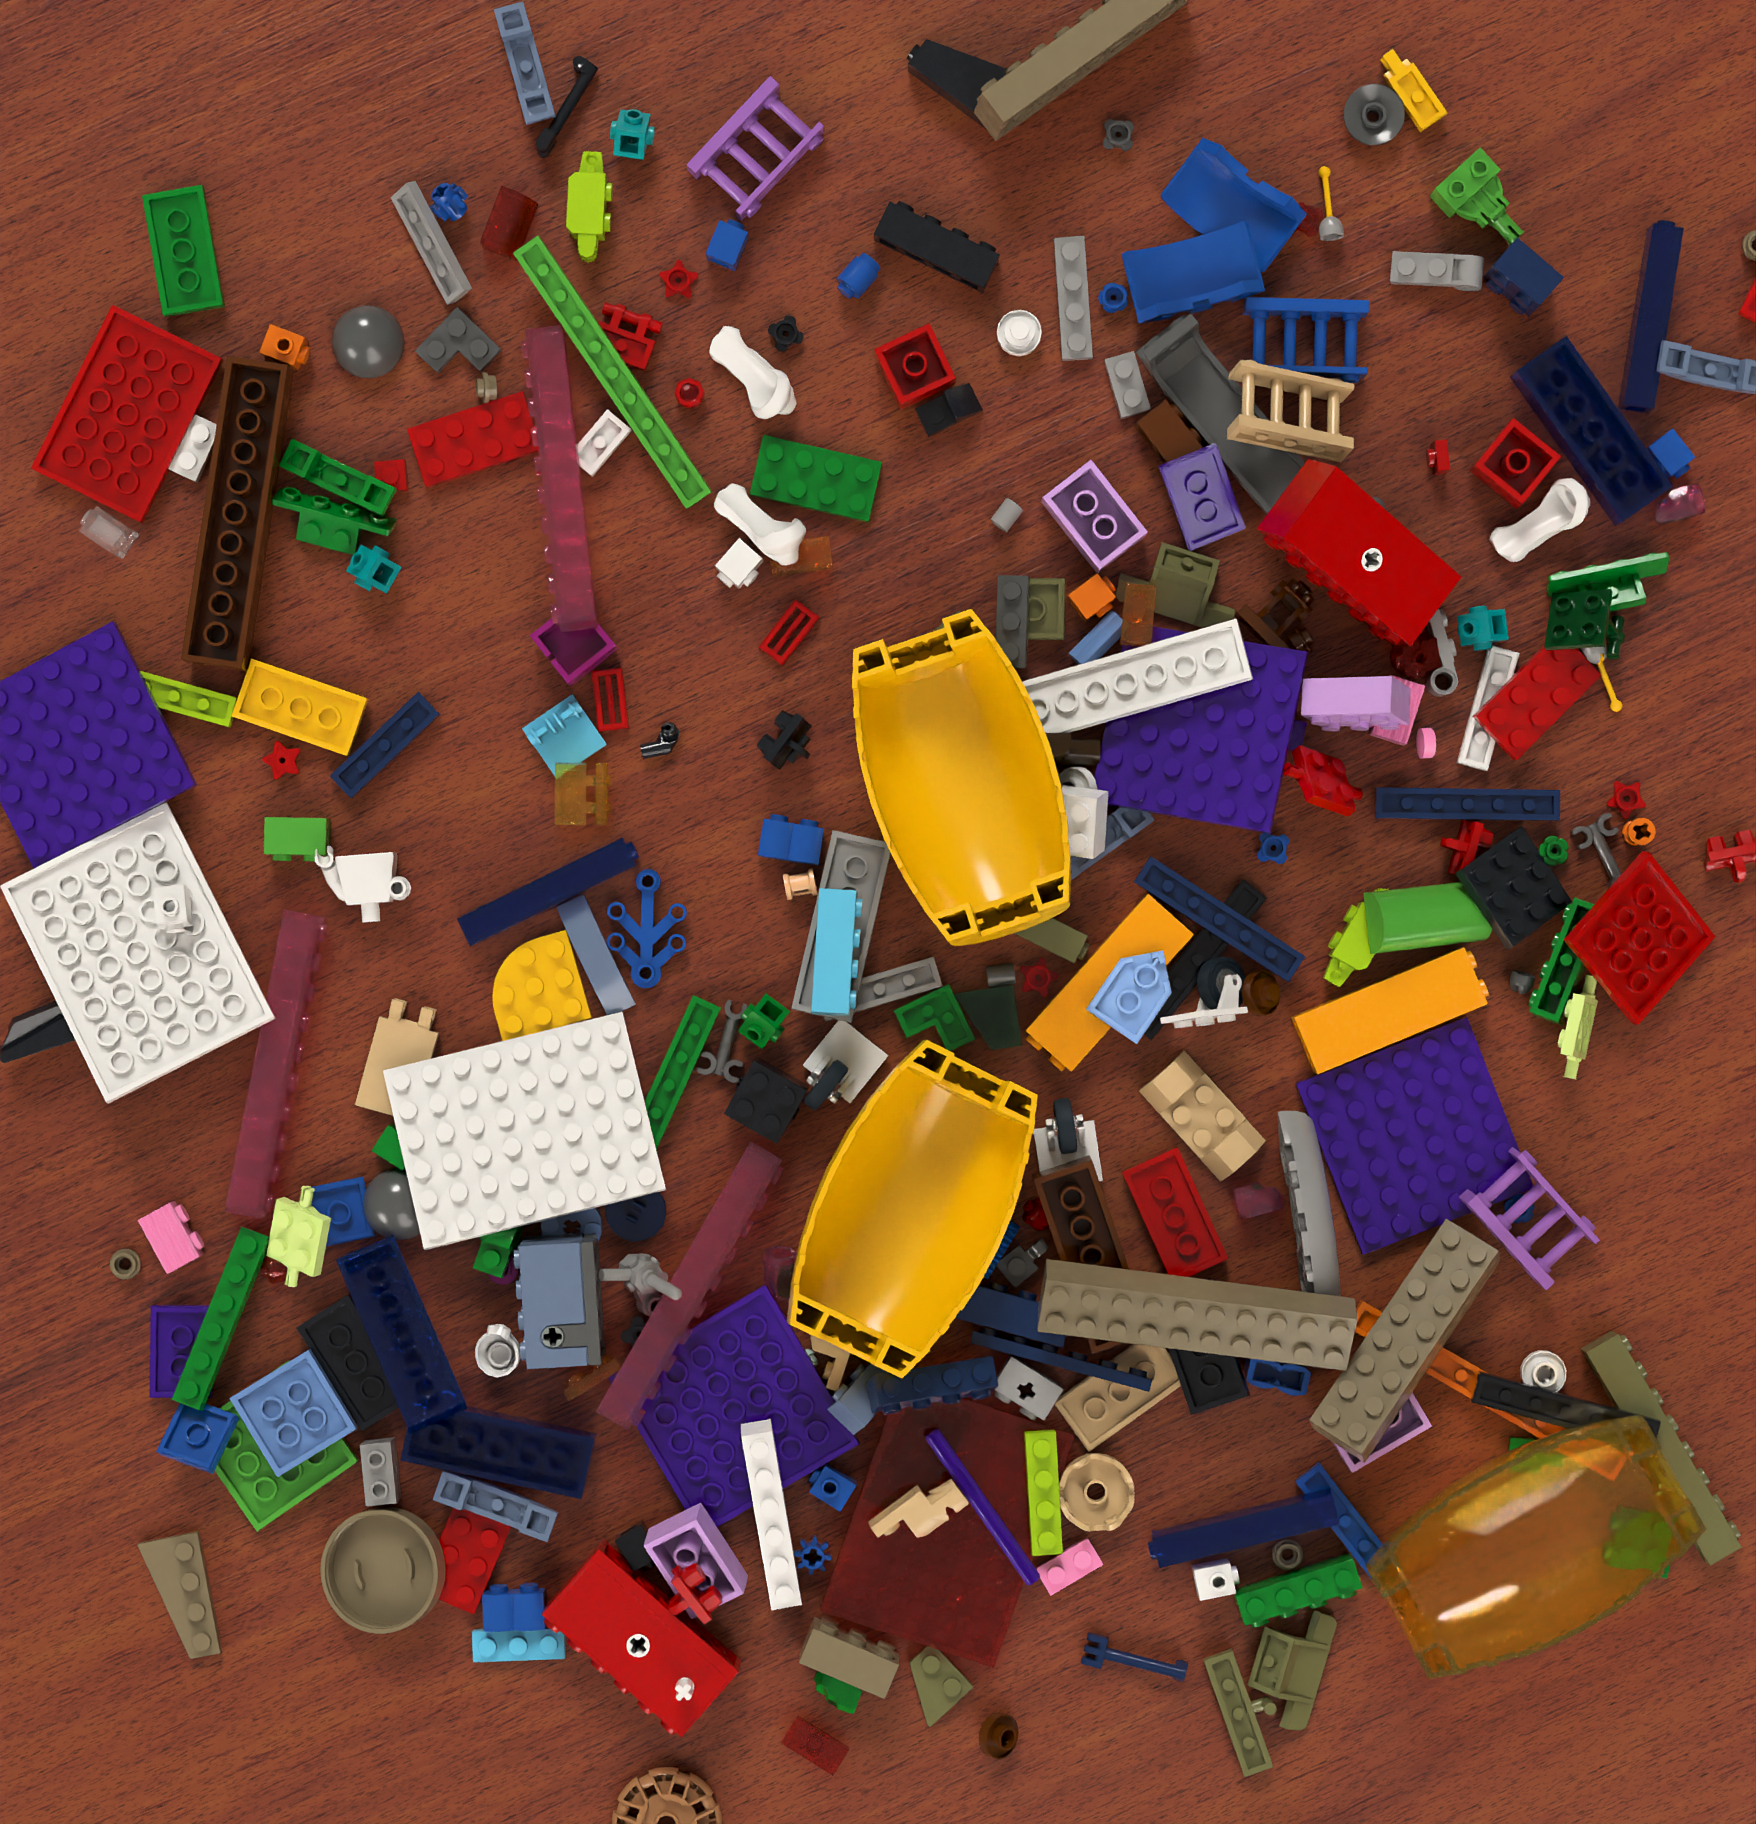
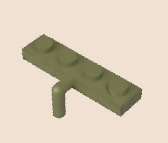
M1232 1648L1203 1658L1244 1777L1272 1768L1273 1764L1255 1713L1263 1710L1267 1715L1276 1713L1277 1708L1272 1698L1265 1696L1250 1701Z

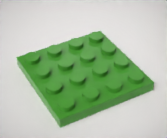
M229 1401L219 1408L236 1414L240 1419L219 1460L215 1472L256 1531L265 1527L359 1461V1458L343 1437L277 1477L232 1402Z

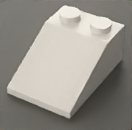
M1062 785L1069 827L1070 856L1094 859L1105 851L1108 791Z

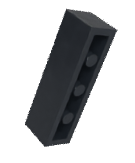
M898 201L897 204L889 202L874 232V241L981 293L984 292L999 262L1000 254L995 253L997 250L995 247L983 241L977 244L968 239V234L957 228H953L950 231L940 226L942 222L935 217L925 215L923 218L913 213L914 208L901 201Z

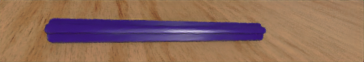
M939 1429L931 1431L926 1436L928 1444L1026 1585L1029 1586L1035 1583L1040 1578V1574L941 1431Z

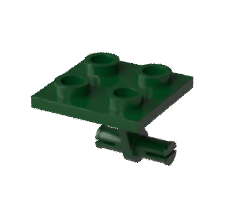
M1612 590L1552 593L1544 648L1546 650L1605 647L1607 641L1609 642L1607 658L1619 659L1620 647L1625 641V634L1623 633L1625 619L1617 615L1612 616L1611 619L1609 618Z

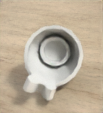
M504 1324L488 1325L487 1333L478 1340L475 1347V1358L478 1367L487 1375L498 1378L510 1374L519 1365L521 1360L520 1344L511 1334L510 1328Z

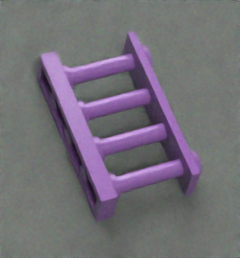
M771 76L767 78L687 164L688 172L696 180L702 174L704 176L708 175L740 205L736 210V216L740 221L746 216L751 218L762 205L760 201L809 149L814 151L824 140L822 136L824 134V125L818 122L811 130L779 100V83ZM764 108L773 110L802 138L801 142L791 152L758 122L759 118L757 115ZM743 130L753 133L782 161L770 174L737 144L738 140L736 138ZM723 152L732 155L761 183L750 196L743 192L716 166L717 162L715 160Z
M1512 1147L1508 1152L1517 1161L1483 1194L1479 1192L1476 1195L1467 1189L1459 1198L1536 1284L1547 1290L1555 1283L1548 1275L1552 1271L1550 1267L1583 1236L1594 1244H1597L1600 1240L1593 1233L1596 1227L1584 1215L1580 1218L1534 1167L1538 1164L1537 1161L1526 1150L1521 1153ZM1526 1171L1536 1184L1503 1215L1495 1216L1489 1210L1493 1206L1491 1202ZM1546 1193L1556 1206L1525 1235L1515 1238L1509 1232L1512 1228L1511 1224ZM1565 1214L1574 1224L1575 1228L1542 1259L1538 1257L1535 1260L1528 1253L1532 1249L1530 1246Z

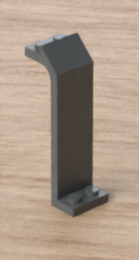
M1183 314L1149 340L1136 353L1156 385L1172 404L1174 403L1180 409L1184 418L1198 432L1207 445L1215 443L1218 446L1225 467L1267 515L1305 462L1297 453L1227 439V428L1239 414H1242V388L1236 381L1229 380V372L1203 342L1199 334V322L1192 314H1189L1187 317ZM1254 403V415L1257 418L1269 420Z

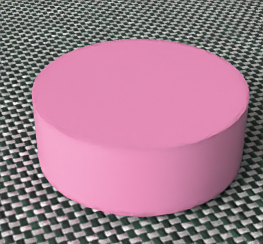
M1419 728L1417 731L1416 747L1420 759L1433 758L1435 755L1436 736L1432 728Z

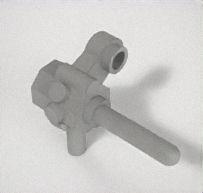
M628 1254L619 1262L618 1269L599 1270L598 1276L600 1281H623L624 1286L631 1293L633 1292L637 1300L638 1310L650 1317L660 1314L664 1308V1300L658 1291L674 1300H678L682 1296L681 1289L667 1282L668 1274L661 1270L658 1260L649 1254ZM655 1301L654 1306H653L652 1308H650L652 1302Z

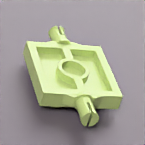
M1585 975L1582 993H1573L1572 1000L1569 999L1565 1007V1017L1568 1018L1566 1030L1562 1029L1560 1032L1558 1047L1561 1048L1560 1054L1567 1055V1064L1563 1075L1566 1078L1576 1079L1579 1062L1582 1059L1585 1060L1598 1003L1594 995L1597 980L1590 975Z
M311 1186L301 1187L299 1202L281 1197L276 1199L266 1256L283 1263L288 1268L284 1284L289 1287H296L298 1285L299 1271L311 1277L321 1275L331 1218L319 1213L311 1205L315 1190Z

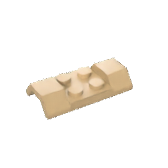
M1184 1050L1153 1080L1139 1090L1144 1098L1220 1182L1240 1168L1266 1141Z

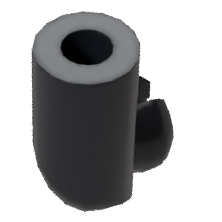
M664 723L655 742L640 744L643 759L667 755L672 752L679 740L680 733L674 723Z

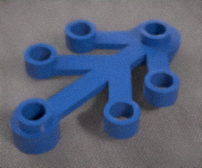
M645 869L636 877L637 888L642 891L641 927L626 912V908L622 903L613 902L607 909L608 916L613 920H617L640 944V957L625 944V938L620 933L610 934L607 937L606 943L609 949L617 951L632 967L631 978L633 982L641 988H651L661 978V967L676 952L683 951L687 942L684 936L674 934L668 939V945L655 957H653V945L675 923L686 918L687 909L682 904H673L669 908L668 914L653 927L654 892L659 889L661 878L656 871ZM647 875L652 876L654 879L651 887H645L642 883L643 878ZM615 905H619L622 908V914L619 917H614L611 914V909ZM675 907H681L684 911L683 916L679 919L674 918L672 915V910ZM614 936H619L622 940L618 948L613 947L610 943L611 938ZM675 937H679L683 941L680 949H675L671 945ZM644 967L651 969L652 974L648 979H644L640 975V971Z

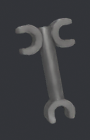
M1611 813L1600 815L1596 822L1586 827L1578 826L1570 831L1571 835L1579 832L1585 835V841L1577 845L1578 849L1589 847L1593 841L1610 877L1608 889L1621 875L1604 836H1613L1619 831L1618 827L1606 830L1603 826L1604 821L1612 817Z
M728 1000L724 1007L728 1017L717 1057L711 1052H702V1057H707L711 1060V1066L708 1069L698 1067L697 1072L703 1075L714 1073L725 1076L729 1082L736 1083L739 1082V1078L731 1076L729 1069L733 1065L743 1067V1062L737 1059L729 1062L728 1060L739 1019H741L740 1017L746 1010L747 1005L743 1004L741 1012L734 1014L730 1010L732 1000Z

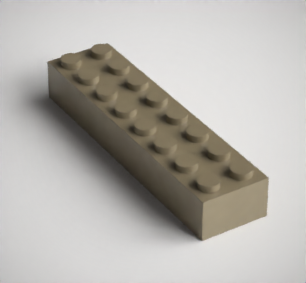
M1103 0V6L1096 11L1090 8L1078 18L1079 23L1071 29L1067 25L1054 35L1055 40L1047 46L1044 43L1038 45L1030 52L1028 60L1023 63L1020 60L1013 63L1005 71L1007 75L998 81L996 78L988 81L981 88L982 93L977 98L978 103L974 114L994 140H999L1187 4L1188 0Z
M1445 1219L1348 1362L1347 1370L1342 1371L1309 1421L1313 1430L1365 1463L1500 1263L1499 1250L1450 1220Z

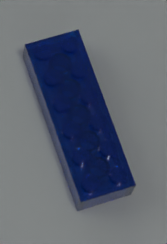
M1567 336L1510 376L1614 526L1622 523L1673 487Z
M394 1235L336 1259L409 1433L412 1434L466 1410V1401Z
M418 1395L412 1403L400 1460L582 1499L585 1494L597 1433Z

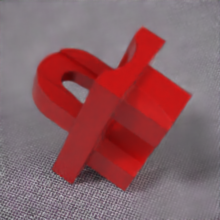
M1462 820L1457 839L1442 837L1440 846L1453 850L1447 873L1456 875L1457 871L1474 860L1478 846L1489 848L1494 834L1483 828V823Z
M1751 830L1736 833L1733 837L1736 847L1726 848L1723 836L1707 839L1705 844L1707 856L1703 863L1706 872L1729 867L1733 881L1735 883L1744 882L1745 876H1747L1745 864L1756 862V840Z
M697 1563L684 1569L680 1565L676 1566L671 1571L674 1575L671 1583L679 1593L669 1600L668 1610L673 1615H677L691 1607L702 1623L706 1624L712 1619V1611L722 1603L721 1593L713 1585L702 1593L698 1590L696 1586L706 1580V1575Z

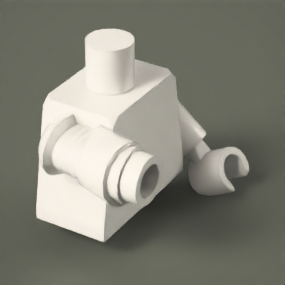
M327 846L328 856L326 857L320 856L318 849L315 850V862L321 867L327 884L339 900L345 901L347 905H361L362 923L380 921L379 903L404 900L411 892L409 881L402 876L396 877L398 857L395 852L336 856L334 861L333 848L331 846Z

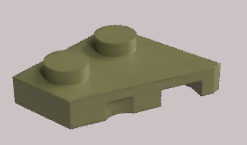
M932 1640L909 1660L927 1725L931 1727L973 1688V1684Z

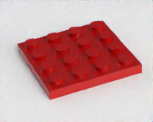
M1642 851L1564 938V941L1628 1020L1633 1024L1639 1025L1716 936L1650 852Z

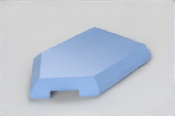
M1164 950L1120 958L1086 1010L1137 1044L1172 993Z

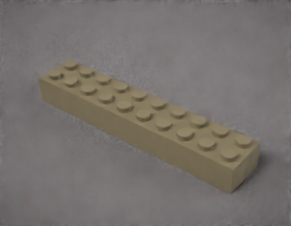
M1046 1259L1038 1306V1332L1345 1371L1347 1370L1358 1320L1355 1298Z

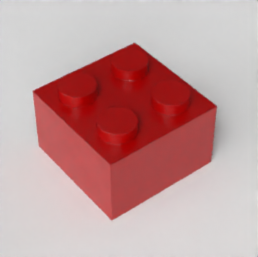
M930 323L874 349V357L900 410L955 385L956 377Z
M1513 418L1499 432L1469 471L1517 509L1531 495L1561 456Z

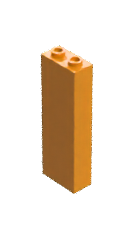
M1146 894L1024 1030L1029 1034L1026 1040L1038 1051L1045 1048L1052 1055L1048 1060L1061 1072L1065 1068L1072 1072L1111 1028V1026L1087 1011L1086 1008L1120 958L1164 950L1167 965L1194 934L1151 895Z
M1458 947L1292 1016V1022L1314 1074L1330 1070L1488 1004L1485 997L1489 996V992L1483 979H1477L1474 968H1477V963L1472 952H1466L1465 947Z

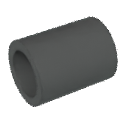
M1013 962L986 966L988 987L1016 984Z

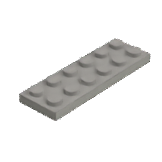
M833 830L819 888L856 890L857 898L862 899V916L855 918V929H861L860 947L853 949V960H859L858 978H852L851 990L857 991V1002L891 852L884 841ZM819 891L791 1008L792 1010L812 1014ZM850 1009L849 1016H818L852 1023L855 1009Z

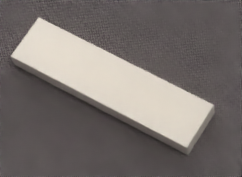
M1492 646V649H1487L1457 759L1458 764L1488 771L1495 741L1472 716L1514 675L1520 653Z

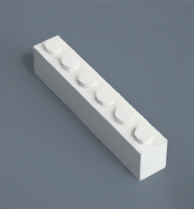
M771 1419L740 1424L771 1610L802 1605L801 1591Z

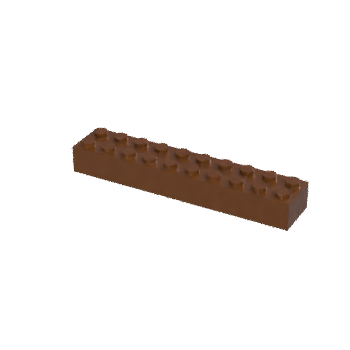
M227 356L181 660L187 663L246 672L249 667L274 506L271 502L272 497L276 493L294 371L288 365Z

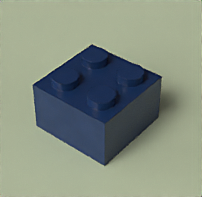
M1518 237L1483 276L1487 281L1486 286L1497 295L1503 294L1510 300L1509 305L1514 311L1520 315L1525 313L1528 317L1544 302L1564 278Z

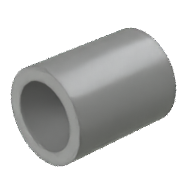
M1006 498L990 521L1007 533L1021 515L1023 509L1009 498Z

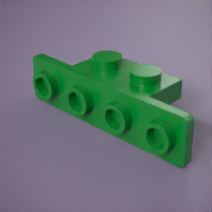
M290 487L279 488L272 497L271 502L272 505L300 512L296 540L354 555L358 550L361 529L389 536L397 519L389 517L386 513L384 516H381L374 512L359 509L354 504L336 503L330 501L325 496H310Z
M1668 552L1649 553L1643 557L1629 560L1619 559L1605 565H1589L1583 569L1570 572L1560 571L1548 577L1546 593L1548 597H1552V593L1611 589L1613 593L1610 611L1645 605L1646 595L1640 578L1665 574L1668 568L1669 555Z

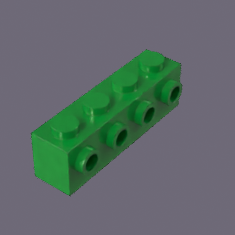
M1574 897L1572 904L1566 906L1562 917L1564 925L1561 932L1555 934L1551 944L1553 953L1550 960L1545 961L1540 972V978H1542L1538 990L1534 989L1528 1006L1531 1007L1529 1012L1534 1016L1561 1026L1564 1025L1567 1001L1569 999L1572 1000L1573 993L1576 994L1586 969L1585 965L1564 941V938L1595 904Z
M1345 1553L1236 1588L1234 1597L1244 1625L1251 1624V1627L1254 1628L1267 1624L1269 1622L1268 1618L1278 1615L1281 1618L1293 1616L1298 1613L1297 1609L1309 1606L1310 1609L1324 1606L1327 1604V1599L1338 1596L1339 1599H1346L1357 1594L1356 1590L1363 1587L1352 1556L1349 1553Z

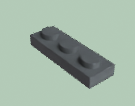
M998 575L996 641L1014 668H1027L1030 576Z

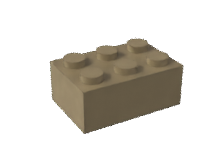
M822 1616L821 1619L814 1617L800 1650L799 1663L885 1699L899 1667V1652L894 1651L896 1647L883 1640H879L878 1643L866 1639L867 1634L854 1628H850V1631L838 1627L839 1623L829 1617Z

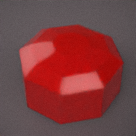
M686 378L678 382L674 392L679 406L690 410L700 406L705 396L700 381L692 378Z

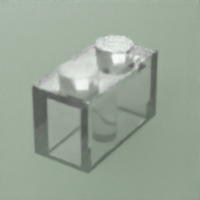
M98 506L94 510H88L80 522L82 527L79 532L121 559L124 558L140 535Z

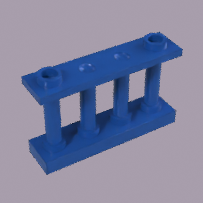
M1246 297L1243 303V315H1251V319L1254 320L1253 361L1265 365L1266 320L1269 319V316H1281V320L1284 321L1283 365L1268 366L1324 378H1341L1343 382L1358 383L1359 379H1363L1367 375L1368 367H1356L1357 322H1360L1361 318H1365L1369 313V300ZM1300 316L1312 317V321H1315L1314 366H1295L1296 321L1300 320ZM1330 317H1342V321L1345 322L1344 367L1326 366L1327 321H1330Z

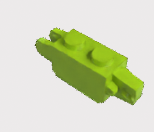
M583 151L579 172H574L568 180L566 227L569 234L574 239H578V254H580L581 260L589 264V262L597 259L599 240L605 241V232H611V213H606L607 201L612 202L613 183H608L606 173H604L602 153Z
M1377 888V890H1374V892H1375V891H1384V890H1388V889H1382V888L1379 889V888ZM1359 902L1357 906H1350L1343 918V921L1347 922L1341 933L1336 931L1328 944V947L1331 948L1328 954L1331 959L1323 978L1337 987H1341L1354 970L1366 969L1375 955L1370 954L1364 902Z

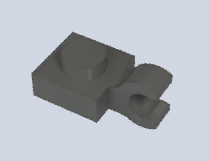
M1042 1237L1026 1250L1018 1244L1000 1259L997 1267L1016 1288L1039 1269L1034 1260L1045 1253L1049 1246Z

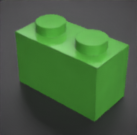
M265 817L264 854L273 855L272 861H291V855H303V861L315 862L316 849H318L320 856H328L327 846H330L331 819Z

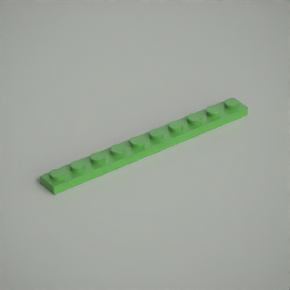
M536 236L513 252L685 508L689 509L713 491L541 237Z

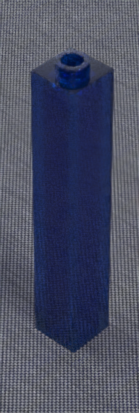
M1659 220L1657 223H1653L1646 232L1618 409L1648 414L1655 408L1660 372L1656 370L1661 341L1666 340L1684 228L1675 227L1676 223L1672 221Z
M620 838L457 918L469 945L476 946L637 867L635 859L639 858V854L632 841L626 843L624 838Z
M1331 1488L1152 1531V1541L1148 1542L1151 1559H1157L1159 1568L1340 1523Z

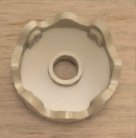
M1090 1453L1077 1457L1067 1465L1059 1479L1060 1506L1063 1514L1082 1530L1089 1532L1114 1530L1122 1524L1134 1506V1483L1130 1473L1121 1462L1107 1454ZM1094 1483L1101 1484L1105 1490L1104 1495L1097 1500L1091 1499L1087 1495L1088 1487Z

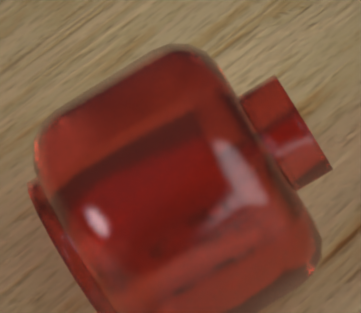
M265 1255L264 1265H261L260 1268L262 1277L267 1276V1280L271 1284L284 1282L288 1268L283 1263Z

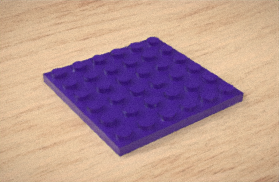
M112 621L0 681V802L33 868L142 815L197 785L116 622Z
M1127 622L1130 628L1125 632L1121 652L1189 632ZM1243 641L1253 680L1106 722L1100 749V763L1097 764L1094 777L1097 790L1108 791V805L1271 834L1308 653L1306 651Z
M1467 1017L1295 1083L1306 1113L1313 1120L1320 1149L1363 1255L1441 1225L1445 1219L1451 1221L1472 1213L1460 1200L1459 1196L1467 1189L1476 1195L1479 1192L1483 1194L1517 1162L1508 1151L1512 1147L1519 1151V1148ZM1524 1171L1491 1203L1495 1204L1530 1190L1533 1184L1529 1174Z
M767 1284L608 1377L685 1510L702 1503L716 1527L753 1506L740 1424L771 1419L783 1488L860 1443L857 1436L853 1435L827 1410L835 1400L831 1397V1392L826 1388L824 1380L792 1326L787 1323L785 1314Z

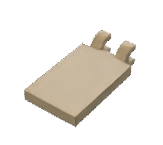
M398 998L392 999L389 1017L380 1016L378 1019L355 1102L356 1106L393 1116L383 1070L433 1058L439 1032L432 1031L431 1028L437 1009L426 1006L422 1007L419 1021L414 1022L403 1018L408 1001Z

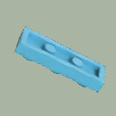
M548 1627L545 1630H514L505 1632H485L483 1629H473V1662L565 1659V1635L560 1631L555 1633Z

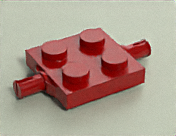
M1301 745L1291 751L1295 765L1285 763L1283 775L1295 778L1298 781L1307 803L1347 817L1357 811L1354 800H1360L1363 792H1361V788L1354 787L1348 783L1345 773L1346 768L1342 760Z

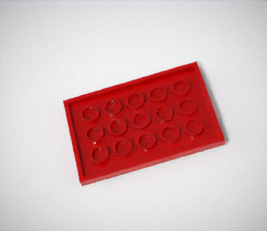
M112 305L31 469L143 524L169 472L168 468L224 360Z

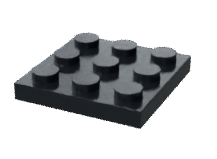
M1522 826L1509 833L1455 873L1506 950L1514 947L1566 908L1568 904L1572 903V900L1548 864L1545 863L1544 858L1540 856L1538 849Z

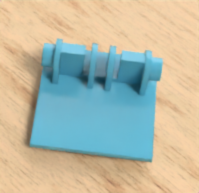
M573 694L522 728L556 779L607 745Z

